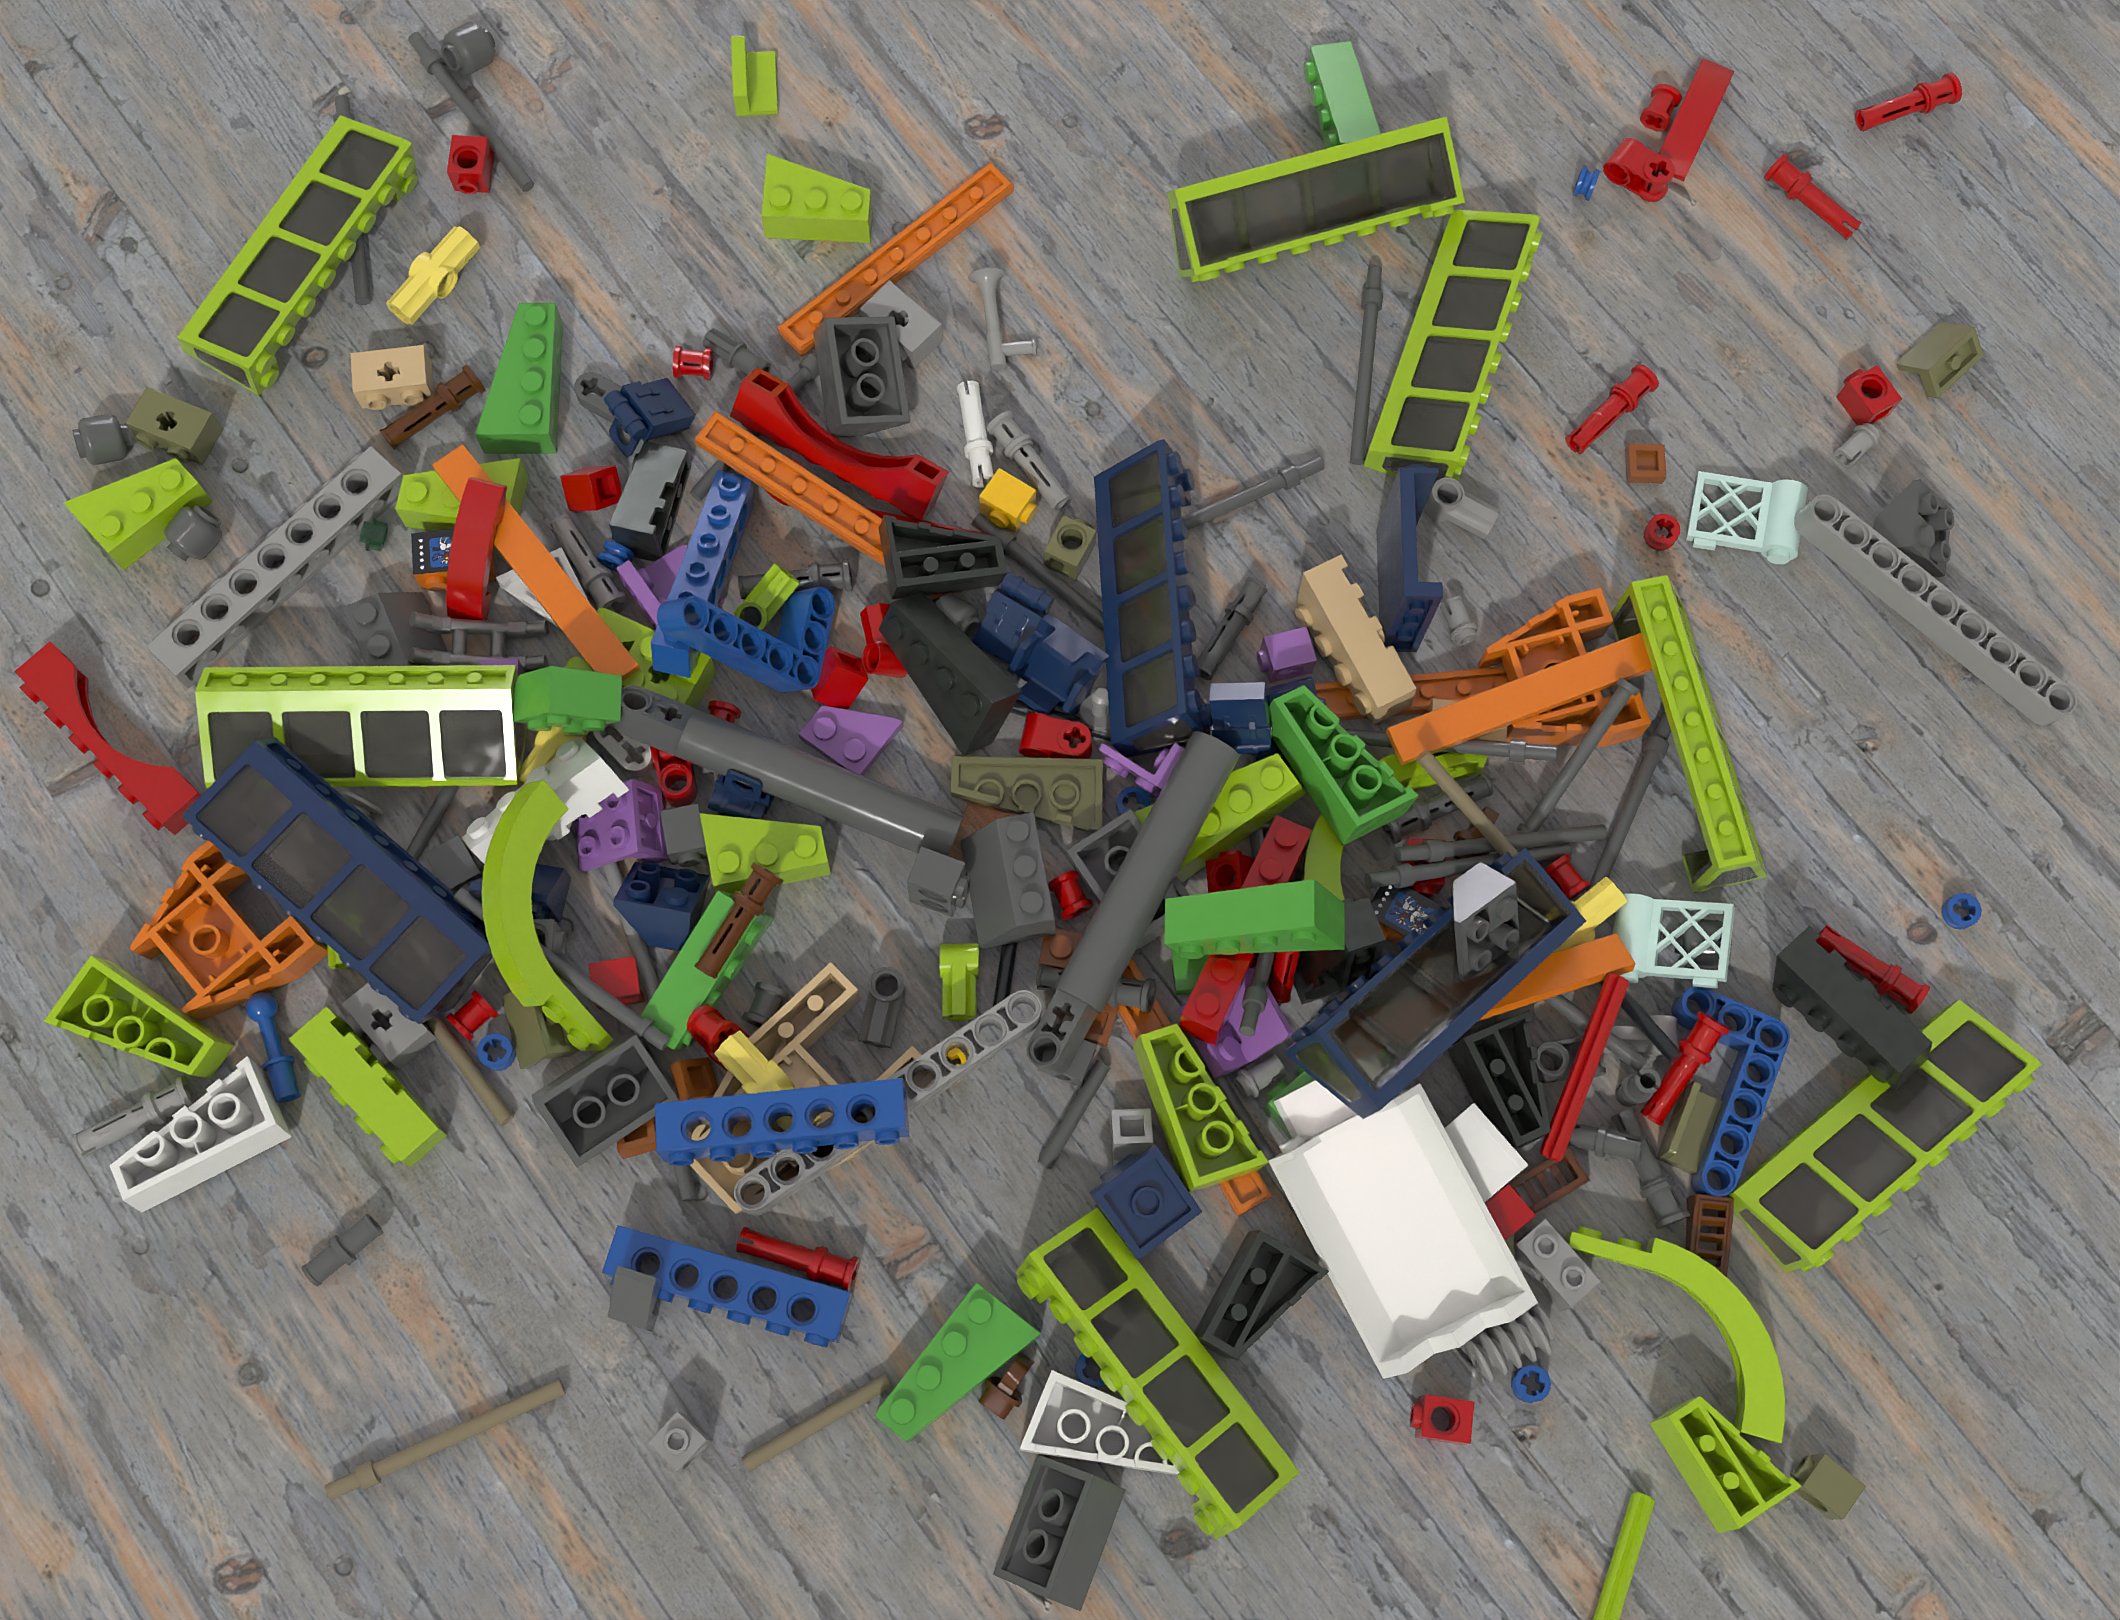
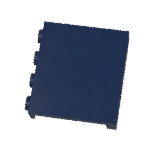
M1412 464L1399 468L1376 529L1379 622L1383 627L1384 646H1393L1396 652L1418 651L1443 598V582H1418L1416 526L1438 475V468H1427L1421 464Z

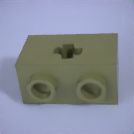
M146 387L125 423L135 435L134 440L141 446L150 450H155L158 447L165 450L169 456L174 459L176 458L179 462L187 463L190 460L200 465L204 464L223 431L222 426L212 412L149 387Z

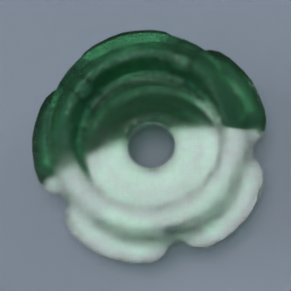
M374 516L372 522L364 521L359 542L366 544V551L371 549L382 551L387 536L388 523L379 521L378 516Z

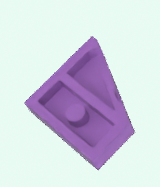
M821 706L800 731L799 738L834 764L864 776L901 730L903 722L893 717Z

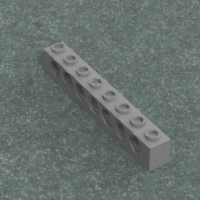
M372 446L365 452L354 456L348 467L337 477L327 480L318 494L309 502L299 505L291 518L282 526L271 530L263 543L254 551L243 555L235 568L226 576L215 580L210 586L209 591L198 601L187 605L183 609L181 616L170 626L159 630L146 648L189 689L200 679L204 667L215 666L397 501L403 479L402 474ZM367 486L365 491L355 494L359 487ZM340 510L337 516L327 518L331 512ZM312 535L309 541L299 543L303 537ZM284 560L280 567L271 569L275 562ZM256 584L252 592L243 594L247 587ZM228 610L223 618L215 619L219 612ZM200 635L194 644L187 645L190 638Z

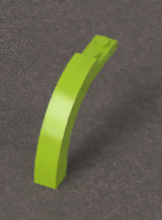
M1450 752L1434 756L1454 780L1481 774L1488 758L1485 755ZM1396 754L1378 760L1380 764L1384 761L1395 772L1393 777L1405 788L1410 786L1414 791L1438 785L1417 760L1402 766ZM1322 813L1310 837L1303 863L1301 881L1315 879L1338 899L1343 901L1345 899L1342 891L1340 865L1345 845H1342Z
M544 780L526 783L514 796L502 814L487 851L482 880V911L487 939L501 975L512 993L524 1007L542 1006L543 1013L553 1022L559 1023L567 1031V1039L577 1049L581 1051H603L613 1038L553 971L539 944L532 915V881L539 853L555 824L569 809Z
M1579 1226L1577 1233L1572 1231L1566 1233L1565 1241L1575 1252L1655 1274L1673 1283L1697 1301L1718 1327L1732 1359L1737 1387L1734 1426L1742 1433L1782 1444L1785 1424V1394L1783 1377L1776 1351L1757 1312L1741 1291L1725 1275L1696 1254L1658 1238L1648 1239L1645 1252L1641 1251L1642 1243L1621 1237H1618L1617 1244L1601 1240L1602 1232Z

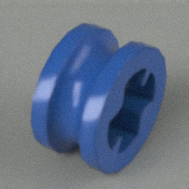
M1583 165L1572 196L1577 197V195L1582 194L1585 200L1589 201L1600 170L1589 171L1588 166Z
M605 541L603 544L605 552H601L597 556V560L602 565L615 572H618V566L628 560L632 562L635 558V554L630 549L614 541Z
M1135 786L1122 790L1117 798V815L1120 816L1130 810L1129 807L1123 806V802L1128 804L1131 797L1136 798L1137 803L1143 804L1144 808L1150 806L1151 801L1147 792Z
M1960 893L1944 902L1941 913L1947 925L1961 930L1978 922L1982 909L1975 897L1970 894ZM1959 903H1961L1962 909L1969 910V915L1964 917V920L1961 919L1960 914L1953 911V908L1960 905Z
M501 1033L486 1035L481 1039L477 1047L478 1059L485 1067L492 1071L505 1070L515 1060L516 1051L514 1044ZM499 1042L501 1043V1048L506 1051V1054L502 1059L497 1056L498 1061L492 1062V1057L487 1053V1050L491 1045L496 1048L495 1043Z
M1084 1354L1080 1355L1075 1366L1077 1379L1092 1388L1105 1384L1102 1378L1093 1381L1092 1375H1090L1089 1379L1083 1375L1082 1370L1087 1367L1085 1360L1088 1357Z
M1528 1365L1514 1372L1511 1378V1388L1517 1399L1526 1403H1533L1543 1400L1548 1395L1551 1389V1381L1543 1368L1537 1365ZM1529 1372L1535 1374V1382L1541 1384L1540 1390L1532 1391V1395H1528L1526 1393L1527 1386L1521 1384L1522 1377H1530Z

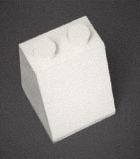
M1475 1103L1444 1128L1484 1203L1528 1166L1525 1160Z

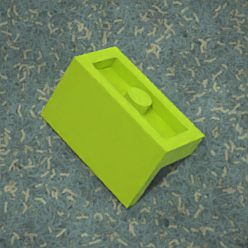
M731 36L733 99L736 115L778 114L775 51L748 52L745 36Z

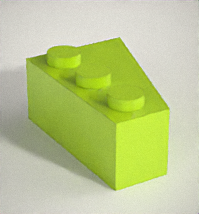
M767 154L761 213L765 238L855 243L871 242L873 211L870 189Z
M175 458L65 501L63 504L117 564L125 570L166 538L164 534L165 527L183 506L194 508L196 504L205 508L213 501L194 477Z
M700 813L712 883L716 892L718 890L734 893L736 890L740 891L753 871L751 868L753 862L760 864L784 880L782 885L831 875L821 826Z
M1701 1396L1683 1401L1649 1422L1718 1533L1740 1529L1802 1487L1792 1477L1788 1478L1770 1462L1771 1458L1762 1450L1757 1451L1739 1435L1740 1431Z

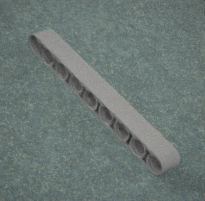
M1827 494L1817 495L1796 514L1794 525L1800 535L2032 722L2041 726L2051 725L2075 710L2077 696L2069 685L1836 498Z
M1019 990L1011 994L887 1078L903 1079L907 1093L908 1115L1032 1032L1041 1020L1042 1004L1039 997L1028 990ZM1026 1003L1034 1009L1035 1013L1030 1019L1020 1020L1014 1016L1012 1011L1017 1005ZM995 1026L1001 1030L1002 1036L998 1041L988 1043L981 1039L979 1034L984 1027ZM954 1048H961L968 1053L969 1057L964 1064L953 1065L946 1059L948 1052ZM922 1070L930 1071L936 1077L934 1083L928 1088H920L913 1083L914 1076ZM863 1108L856 1116L865 1117L870 1122L874 1118L876 1111L872 1108ZM834 1115L816 1127L824 1128L829 1126L834 1119ZM870 1141L859 1142V1146L851 1149L833 1148L832 1153L824 1158L816 1157L812 1152L794 1153L792 1149L781 1150L737 1181L734 1187L736 1203L747 1214H764ZM786 1162H795L799 1165L798 1176L791 1181H783L778 1177L780 1166ZM752 1185H760L765 1189L762 1201L755 1205L745 1203L744 1193L746 1189Z

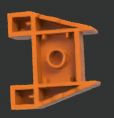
M1601 587L1565 596L1544 613L1536 615L1510 635L1507 634L1487 647L1477 664L1479 669L1503 663L1509 682L1586 654L1583 642L1603 637L1613 622ZM1601 691L1513 723L1507 730L1506 742H1510L1511 739L1527 740V743L1578 746L1612 696L1603 698ZM1640 691L1636 696L1631 695L1596 747H1607L1640 738L1650 726L1651 721Z
M208 840L188 856L181 867L183 872L172 889L167 888L160 899L163 902L149 924L145 922L129 947L132 952L150 960L155 958L160 952L164 953L198 994L181 1008L182 1012L201 1021L246 1002L250 996L257 992H269L301 978L328 955L327 947L310 934V929L304 923L292 916H289L263 938L228 897L231 892L250 876L239 866L227 862L222 857V851Z

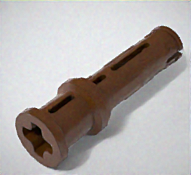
M467 364L462 367L461 373L447 383L440 382L435 388L436 393L410 409L384 429L379 430L393 450L449 410L452 413L454 411L457 412L461 409L460 405L477 393L483 394L486 392L480 380Z
M753 862L751 865L753 871L742 889L734 892L732 900L735 904L716 931L699 961L694 965L698 970L714 979L718 977V973L737 946L754 916L759 917L760 914L765 912L764 904L776 885L781 886L784 882L782 878L756 862Z

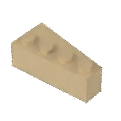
M1341 554L1303 572L1295 616L1300 626H1307L1314 637V643L1319 654L1322 657L1327 656L1333 665L1334 674L1338 682L1342 686L1346 685L1352 693L1357 710L1360 714L1367 715L1371 723L1375 725L1411 707L1417 688L1394 647L1384 646L1383 627L1376 615L1368 617L1361 599L1364 593L1357 582L1350 585L1343 572L1348 565Z

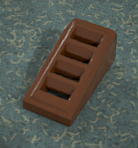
M1567 1146L1562 1160L1576 1180L1568 1183L1557 1166L1559 1162L1547 1158L1508 1182L1501 1189L1510 1184L1519 1195L1516 1187L1522 1184L1534 1202V1205L1529 1208L1536 1214L1591 1180L1570 1147ZM1548 1168H1550L1562 1187L1556 1192L1543 1173ZM1535 1176L1548 1195L1542 1200L1529 1181Z
M1701 1194L1692 1195L1687 1198V1210L1690 1217L1686 1218V1250L1700 1258L1717 1260L1715 1268L1727 1277L1734 1198ZM1702 1210H1718V1217L1702 1216ZM1701 1225L1717 1227V1234L1700 1232ZM1699 1242L1716 1243L1717 1250L1699 1249Z

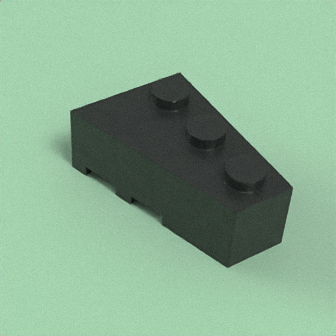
M644 441L640 452L634 456L632 471L610 520L609 527L612 532V540L630 549L635 554V558L655 562L666 555L692 466L687 450Z
M884 515L878 528L891 600L905 598L921 591L925 595L1000 586L1007 574L1001 537L955 528L952 531L932 527L931 524L924 522L916 524L896 520V517Z
M1368 897L1358 901L1355 898H1348L1342 901L1345 903L1344 950L1300 951L1293 984L1302 1005L1343 992L1360 975L1363 974L1367 979L1375 972L1370 966L1381 957L1386 938Z
M1530 1010L1466 1036L1448 1049L1475 1105L1515 1150L1533 1143L1551 1132L1543 1083L1539 1082L1536 1066L1538 1054L1536 1046H1533L1529 1025L1532 1022Z
M1261 1230L1248 1231L1194 1334L1204 1346L1224 1358L1238 1359L1274 1325V1322L1290 1306H1294L1302 1298L1301 1296L1329 1271Z

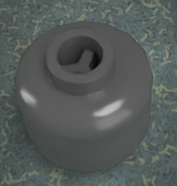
M467 22L449 31L444 36L441 53L451 70L458 71L464 75H471L493 62L495 41L487 29L480 27L476 23Z
M113 414L82 418L78 422V429L72 430L80 459L86 458L93 465L123 460L126 457V446L133 445L129 427L126 424H119L117 417Z
M196 504L194 508L183 506L165 527L164 534L170 541L167 548L184 561L189 556L194 559L203 560L222 538V530L219 527L221 521L199 504Z
M945 593L937 599L931 600L973 641L981 624L978 610L971 603L953 593Z
M1701 919L1698 925L1710 937L1723 927V922L1720 920ZM1694 926L1688 928L1684 934L1676 939V942L1687 954L1705 941ZM1721 938L1715 942L1719 948L1721 946ZM1710 946L1693 961L1699 968L1718 969L1719 955ZM1674 947V953L1680 954L1679 951ZM1689 963L1686 965L1687 967L1693 968Z

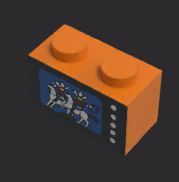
M454 529L411 533L413 575L422 589L430 591H443L446 589L449 555ZM494 545L488 582L496 581Z
M1393 885L1379 887L1371 901L1385 938L1395 944L1413 929L1418 933L1426 927L1422 920L1438 907H1441L1443 911L1447 909L1409 887L1395 888ZM1443 926L1409 957L1415 960L1422 958L1427 961L1436 948L1446 927Z

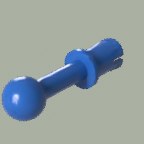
M257 992L247 1000L245 1009L248 1017L259 1025L269 1061L262 1065V1069L268 1072L276 1102L286 1103L299 1098L301 1093L293 1071L292 1064L295 1062L293 1056L284 1055L274 1017L278 1012V1002L270 993Z

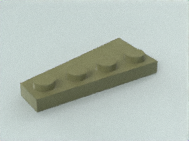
M952 756L951 797L1020 815L1034 813L1035 819L1093 834L1102 828L1103 759Z

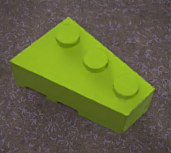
M521 458L479 464L493 483L507 486L506 499L520 515L529 479ZM435 471L403 475L395 510L405 527L430 531L454 529L460 502Z

